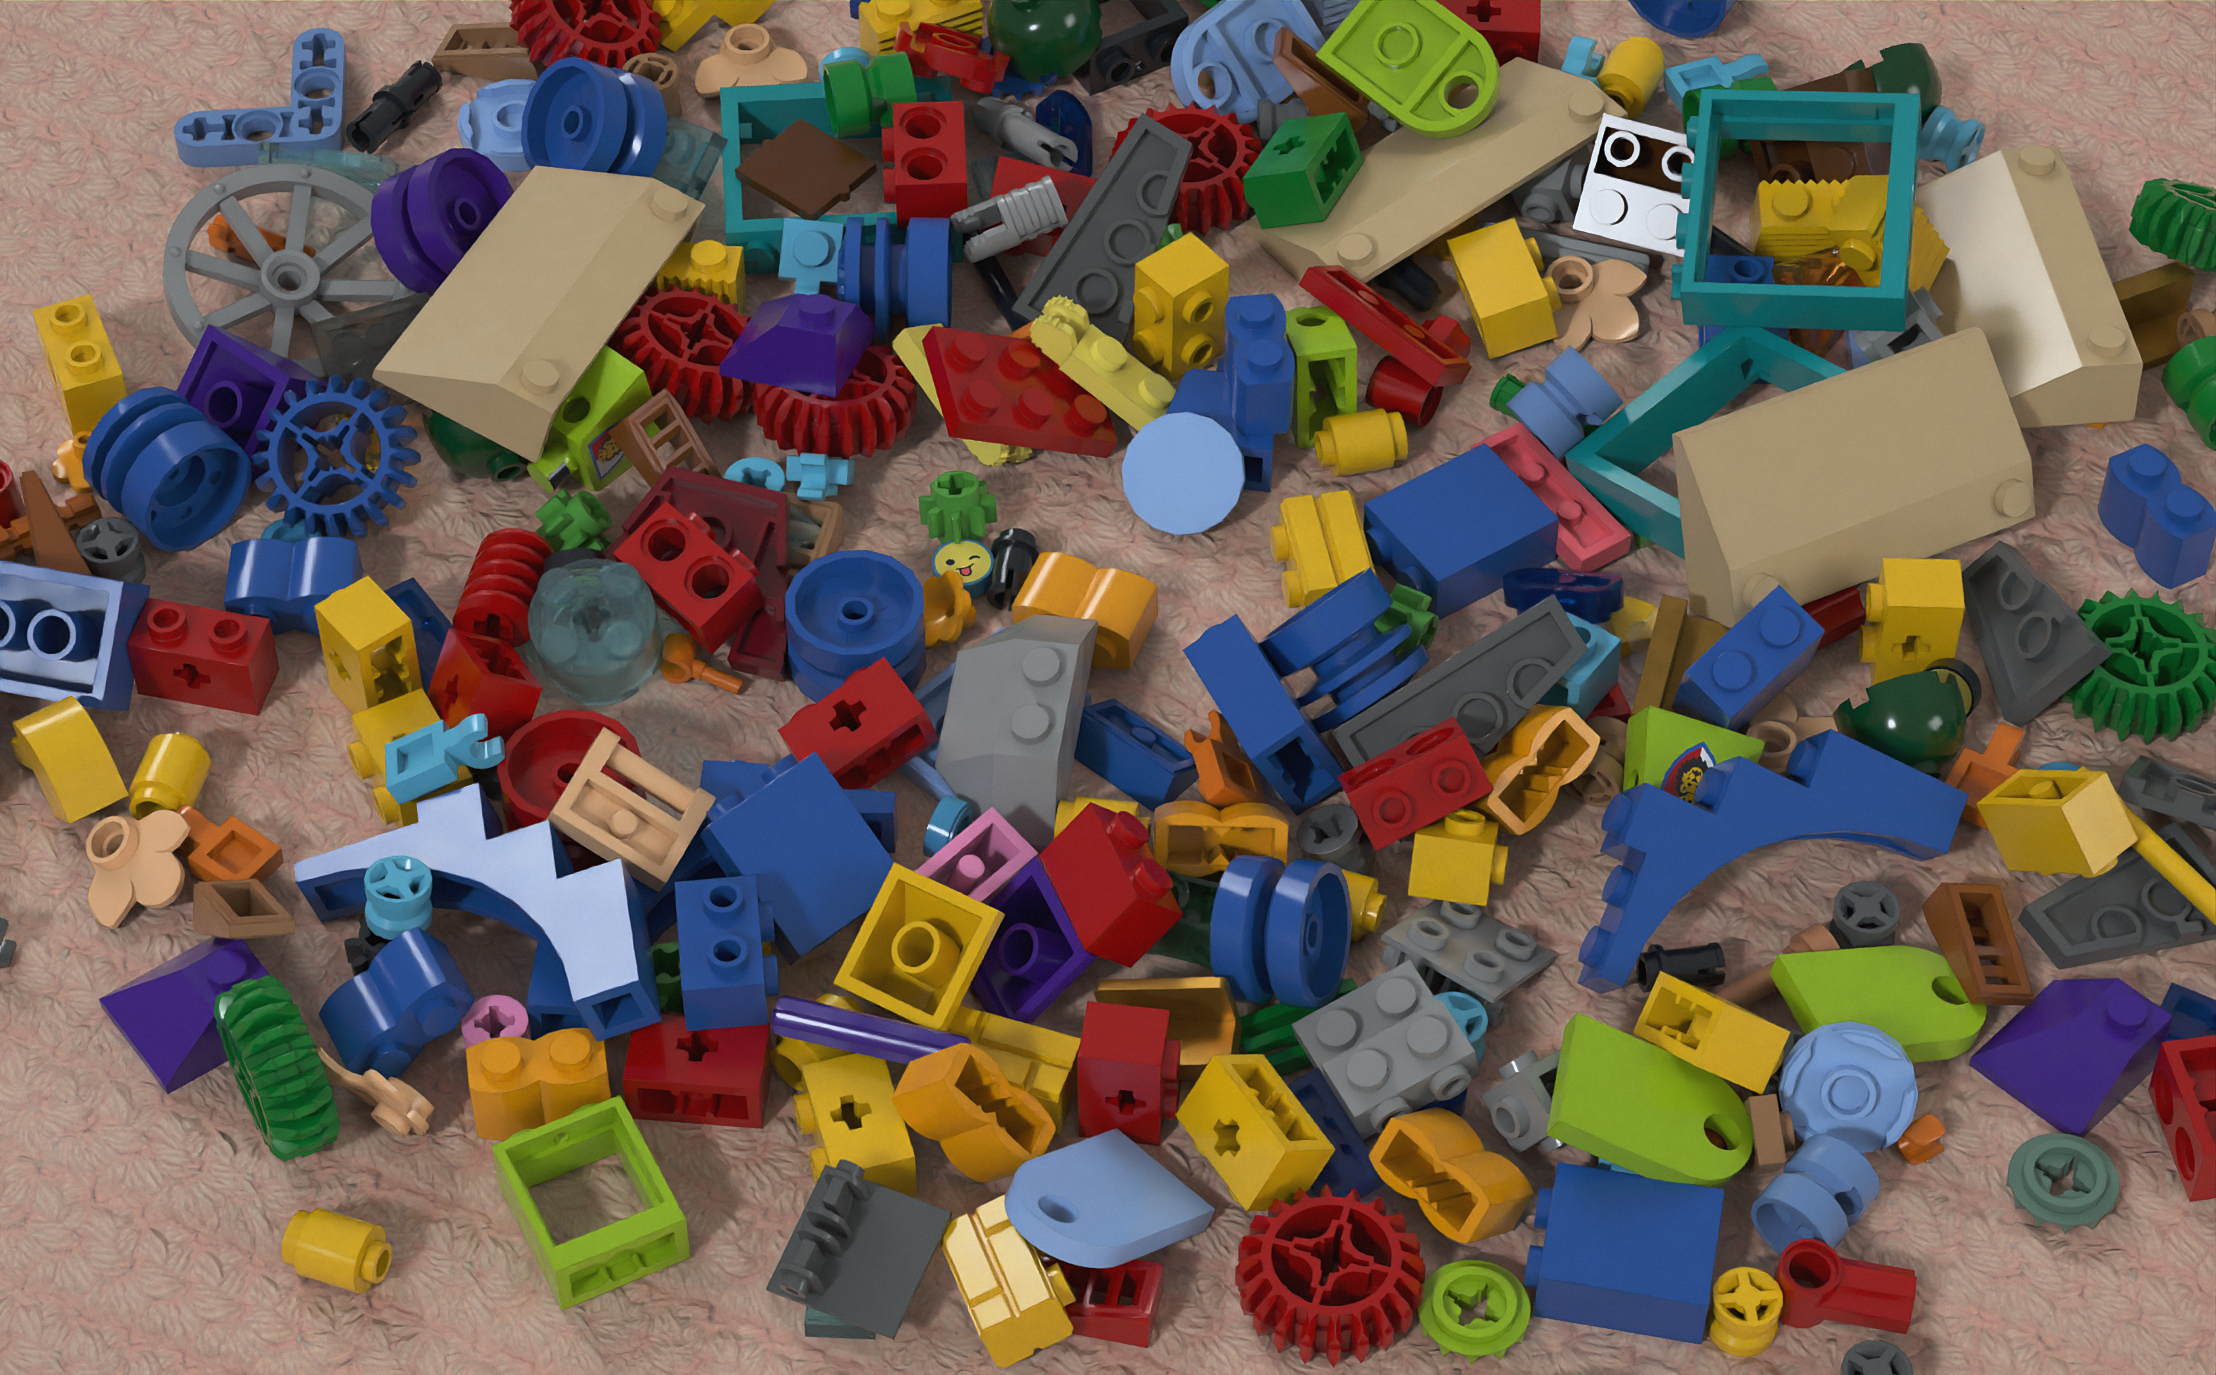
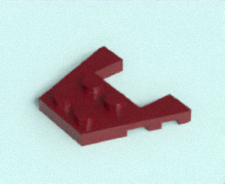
M669 466L621 525L623 533L606 552L608 580L597 587L575 591L569 599L563 597L552 613L556 626L605 639L610 638L630 586L625 580L612 553L667 501L683 516L689 511L700 516L714 531L717 537L714 542L727 553L733 548L738 549L749 558L760 572L756 582L765 603L738 629L727 660L732 670L785 682L788 675L785 593L789 588L790 503L786 493ZM674 549L665 553L660 561H670L681 555L683 549ZM727 586L714 587L703 598H716L726 591Z

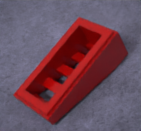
M1042 1256L1046 1267L1058 1262L1069 1285L1080 1288L1077 1302L1064 1307L1074 1328L1072 1334L1138 1347H1149L1163 1293L1164 1264L1131 1260L1110 1268H1089L1074 1265L1055 1257ZM1095 1291L1107 1293L1104 1304H1091ZM1121 1296L1133 1298L1132 1305H1119Z

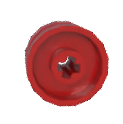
M566 709L540 715L518 728L504 745L505 758L497 767L507 833L546 821L603 727L621 737L618 744L641 757L635 737L619 721L595 711ZM603 766L600 772L647 801L645 791ZM554 828L572 860L574 873L608 862Z

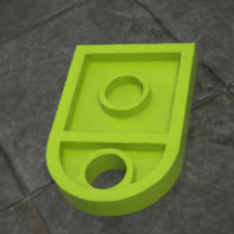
M1361 0L1315 54L1322 65L1411 132L1426 138L1446 139L1469 132L1489 115L1500 92V67L1486 39L1436 0ZM1469 83L1478 87V97L1471 106L1464 109H1456L1448 104L1449 94L1456 86Z
M1892 945L1777 954L1769 973L1805 1035L1822 1025L1846 1021L1876 1026L1900 1043L1912 1063L1945 1060L1962 1055L1972 1047L1986 1019V1004L1970 1003L1947 959L1937 953L1918 947ZM1937 995L1949 998L1956 1004L1945 1002Z
M1577 1012L1566 1024L1546 1135L1646 1178L1718 1189L1726 1185L1747 1163L1753 1148L1750 1117L1746 1114L1745 1106L1739 1096L1721 1077L1696 1067L1667 1050ZM1704 1128L1717 1132L1724 1139L1728 1150H1723L1713 1145L1707 1138Z

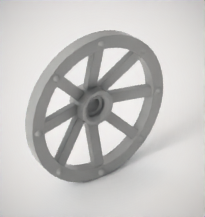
M259 165L233 172L212 182L197 193L179 213L168 235L164 251L162 277L166 303L178 329L195 349H197L208 324L227 330L270 310L275 314L270 351L288 359L293 318L301 315L342 351L318 359L291 360L328 383L331 375H339L344 380L353 378L371 368L388 353L407 327L412 314L416 292L406 288L395 276L394 280H320V278L374 237L370 224L371 205L374 194L356 182L337 173L307 165ZM266 193H293L285 250L274 253L238 201ZM311 196H316L343 207L361 221L311 258L306 253H303L310 198ZM220 212L261 270L189 250L204 224L216 213ZM185 271L256 291L257 293L202 316L189 292ZM283 288H291V289H294V290H293V291H287V290H284ZM317 301L391 302L378 326L361 340Z

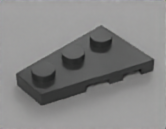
M1999 540L1961 572L1965 607L2004 720L2022 728L2113 654L2017 548Z

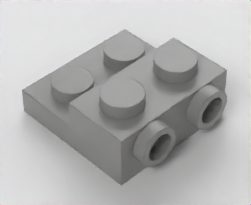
M1410 960L1292 1024L1297 1041L1360 1141L1376 1132L1382 1134L1392 1117L1413 1113L1436 1099L1444 1101L1459 1095L1469 1086L1472 1079L1480 1076L1475 1050L1443 1001L1435 999Z

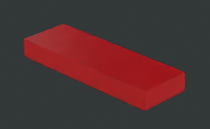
M1342 266L1308 267L1301 279L1299 286L1432 386L1462 384L1471 370L1472 366L1468 360Z

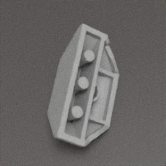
M1034 614L958 651L935 762L936 770L956 798L971 804L973 809L972 819L974 821L993 807L1039 852H1042L1054 840L1058 805L1060 800H1066L1099 627L1097 620Z

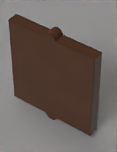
M800 118L773 140H764L762 148L735 169L737 179L801 218L816 221L840 201H849L850 193L877 172V164Z

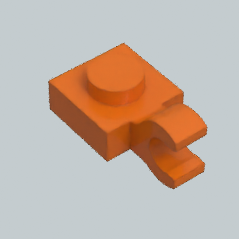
M1214 709L1208 713L1209 721L1211 722V732L1208 737L1192 729L1185 732V746L1193 755L1200 777L1198 783L1200 792L1211 806L1222 810L1228 806L1245 802L1268 804L1255 764L1249 756L1240 752L1237 737L1222 713Z
M2001 722L1983 754L1964 747L1944 782L1969 794L1960 817L1961 819L1989 830L1976 803L2019 771V769L2015 768L2021 756V751L2017 750L2024 738L2025 731Z
M184 804L175 812L183 817L191 827L187 837L176 851L188 858L190 873L204 882L257 879L263 883L284 863L282 848L233 815L220 827H217L188 805Z

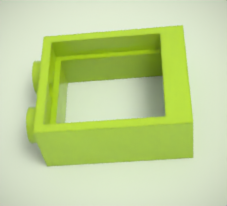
M620 1095L601 1103H590L581 1106L571 1115L538 1128L518 1131L507 1140L492 1146L498 1186L561 1311L691 1258L686 1218ZM617 1154L646 1210L556 1246L528 1189Z

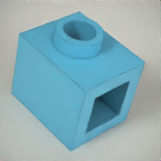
M1566 612L1588 650L1536 704L1570 707L1584 721L1618 681L1622 639L1598 625L1591 624Z

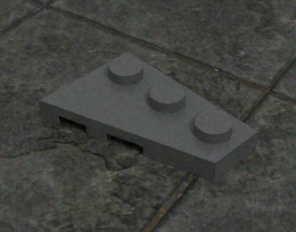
M2176 821L2155 832L2216 889V868ZM2131 846L2117 856L2118 863L2111 870L2092 878H2084L2081 875L2075 877L2024 906L2018 918L2021 925L2059 970L2216 939V926Z

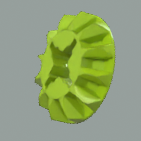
M1460 1260L1442 1266L1432 1273L1423 1284V1300L1421 1306L1417 1308L1423 1337H1431L1439 1345L1443 1356L1450 1352L1465 1355L1472 1365L1480 1356L1494 1355L1501 1360L1509 1347L1515 1343H1522L1530 1320V1301L1521 1282L1505 1268L1482 1260ZM1487 1297L1486 1321L1476 1318L1470 1324L1466 1323L1465 1326H1461L1462 1309L1460 1307L1471 1310L1476 1304H1481Z

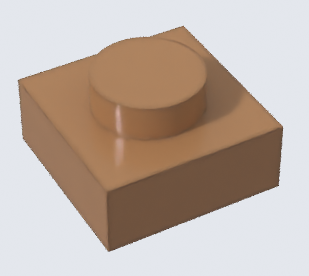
M1776 1094L1748 1097L1743 1104L1746 1114L1750 1117L1753 1135V1148L1748 1159L1750 1175L1778 1172L1787 1163L1785 1153L1794 1152L1795 1149L1791 1115L1789 1111L1779 1112Z

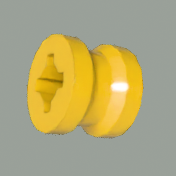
M1752 1267L1730 1269L1718 1277L1712 1290L1711 1307L1707 1317V1331L1712 1342L1722 1351L1740 1357L1762 1354L1771 1347L1777 1336L1778 1318L1783 1306V1293L1778 1282L1768 1273ZM1735 1310L1743 1313L1745 1320L1736 1317Z

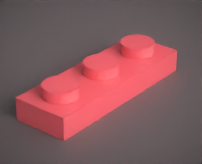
M1521 422L1471 446L1472 450L1486 443L1559 518L1556 553L1579 577L1630 552L1632 535Z

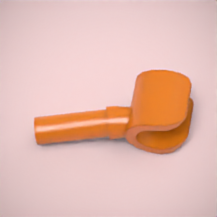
M670 633L666 636L660 663V671L665 680L670 683L680 684L687 682L692 677L699 681H706L733 694H740L744 681L708 666L703 661L697 660L698 644L692 637L683 633Z
M1927 1113L1910 1123L1897 1142H1895L1896 1148L1907 1163L1911 1165L1922 1164L1944 1151V1147L1936 1140L1945 1135V1128L1934 1115Z

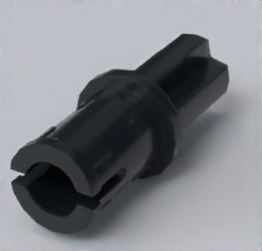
M1413 253L1374 277V281L1381 288L1391 287L1420 312L1429 311L1433 304L1439 302L1442 297V291L1438 288V283L1413 262Z

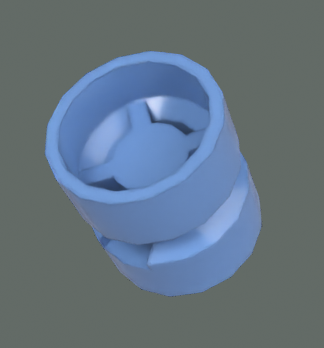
M1570 345L1544 368L1546 380L1543 383L1530 381L1506 403L1521 423L1559 462L1565 458L1564 455L1585 439L1583 428L1587 424L1600 426L1623 404L1621 398L1603 377Z
M1815 1134L1801 1145L1786 1163L1783 1173L1776 1176L1754 1201L1750 1210L1752 1223L1760 1237L1780 1255H1782L1783 1250L1790 1243L1800 1239H1815L1826 1243L1835 1250L1845 1238L1848 1227L1856 1224L1877 1199L1881 1190L1879 1178L1870 1162L1854 1147L1833 1136Z

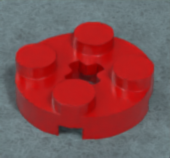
M908 21L901 22L893 45L896 52H906L912 74L925 78H936L939 71L960 77V85L982 93H991L994 82L1004 79L1010 59L1009 55L999 50L994 52L993 56L979 50L982 38L953 28L920 22L917 33L911 32Z

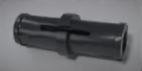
M418 60L395 83L381 87L374 94L373 103L346 127V136L352 146L359 152L364 153L367 150V154H372L394 131L408 127L415 120L416 111L441 89L443 83L437 69L428 62L422 64L421 60Z

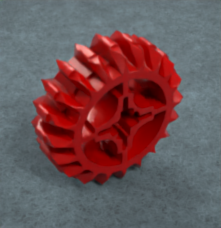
M511 0L509 9L512 11V19L509 26L518 32L516 45L531 50L529 63L541 62L547 68L559 59L575 56L597 62L608 68L623 69L624 64L631 58L640 54L655 53L662 33L659 31V23L662 16L652 10L654 0Z
M1193 101L1188 108L1178 109L1169 102L1164 112L1147 108L1145 115L1180 135L1193 145V153L1173 206L1168 226L1180 223L1183 236L1186 231L1198 230L1206 237L1210 227L1215 226L1227 231L1232 219L1245 220L1247 211L1251 206H1249L1245 198L1242 178L1263 151L1261 140L1256 139L1253 135L1252 126L1240 124L1236 113L1221 116L1218 113L1216 104L1206 110L1197 109ZM1130 118L1128 128L1117 132V139L1112 148V155L1109 156V162L1138 118Z
M671 283L665 291L649 286L646 293L641 296L608 341V347L644 371L652 397L664 388H667L682 408L688 420L691 416L698 417L703 423L710 425L714 418L718 417L723 421L730 422L735 413L746 414L749 407L753 405L754 383L756 382L720 375L721 362L752 317L741 316L738 313V304L736 303L726 305L719 301L717 293L709 297L700 294L695 286L689 291H681L676 285Z
M871 341L836 398L756 382L754 383L753 395L754 414L757 415V425L763 428L764 438L777 441L780 450L796 449L798 456L801 453L827 454L828 458L842 457L849 460L850 456L860 454L866 458H871L874 449L891 450L893 442L905 439L908 427L914 425V415L917 413V383L898 355L892 354L891 347L885 345L873 347Z
M1328 1183L1321 1190L1320 1197L1315 1198L1309 1197L1299 1187L1293 1195L1292 1206L1274 1198L1271 1206L1268 1208V1216H1254V1220L1250 1224L1249 1235L1243 1236L1239 1244V1265L1235 1267V1285L1238 1286V1291L1240 1292L1239 1303L1243 1310V1315L1253 1316V1327L1256 1329L1257 1337L1274 1333L1273 1344L1276 1346L1278 1354L1293 1345L1300 1347L1299 1355L1304 1364L1311 1359L1314 1352L1327 1353L1326 1357L1333 1368L1340 1360L1342 1352H1350L1361 1364L1365 1357L1368 1356L1369 1344L1387 1352L1389 1346L1393 1343L1394 1333L1406 1335L1407 1329L1411 1326L1412 1314L1417 1313V1308L1422 1304L1424 1289L1421 1287V1284H1424L1426 1265L1423 1263V1258L1420 1257V1243L1417 1240V1234L1406 1233L1407 1223L1404 1221L1403 1213L1385 1216L1386 1206L1383 1203L1382 1197L1368 1204L1361 1203L1360 1194L1356 1186L1346 1195V1198L1334 1196ZM1336 1263H1339V1265L1337 1266V1272L1332 1273L1334 1265ZM1328 1276L1326 1285L1322 1286L1323 1277Z

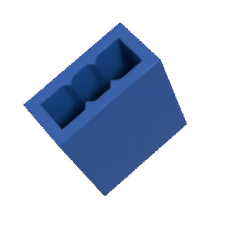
M1486 443L1366 502L1364 506L1363 531L1373 564L1381 565L1397 583L1430 596L1432 600L1427 611L1437 615L1439 620L1555 561L1559 518Z
M1778 585L1684 672L1672 708L1680 715L1738 733L1808 668L1825 630Z
M1237 614L1221 624L1210 627L1198 640L1183 649V652L1251 761L1296 816L1342 786L1337 776L1345 773L1343 767L1311 720L1304 706L1302 707L1297 700V695L1287 679L1280 675L1259 642Z
M816 751L800 762L791 753L772 765L760 775L766 785L747 799L737 790L721 800L706 812L712 823L707 825L699 835V838L727 877L756 875L758 902L772 901L774 944L790 966L870 911L894 863Z
M1558 1162L1554 1188L1540 1187L1533 1228L1546 1230L1544 1247L1530 1244L1523 1286L1537 1288L1533 1316L1701 1345L1709 1304L1725 1190Z

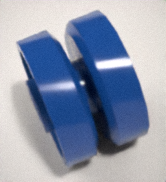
M575 56L559 59L542 72L529 93L522 115L521 144L525 161L531 170L535 166L650 177L659 163L666 142L667 114L662 94L651 79L615 67L608 68L597 62Z
M869 550L837 551L815 559L794 576L785 593V616L790 674L800 692L818 703L841 687L853 672L863 667H870L883 657L889 662L910 691L917 687L926 669L923 588L911 569L892 556Z
M1243 854L1230 861L1220 879L1213 903L1210 927V959L1214 977H1224L1228 980L1235 1002L1266 1005L1277 997L1280 1004L1289 1007L1317 1010L1333 1002L1342 984L1346 970L1352 932L1351 900L1347 880L1340 866L1330 861L1297 859L1285 867L1283 861L1274 857Z

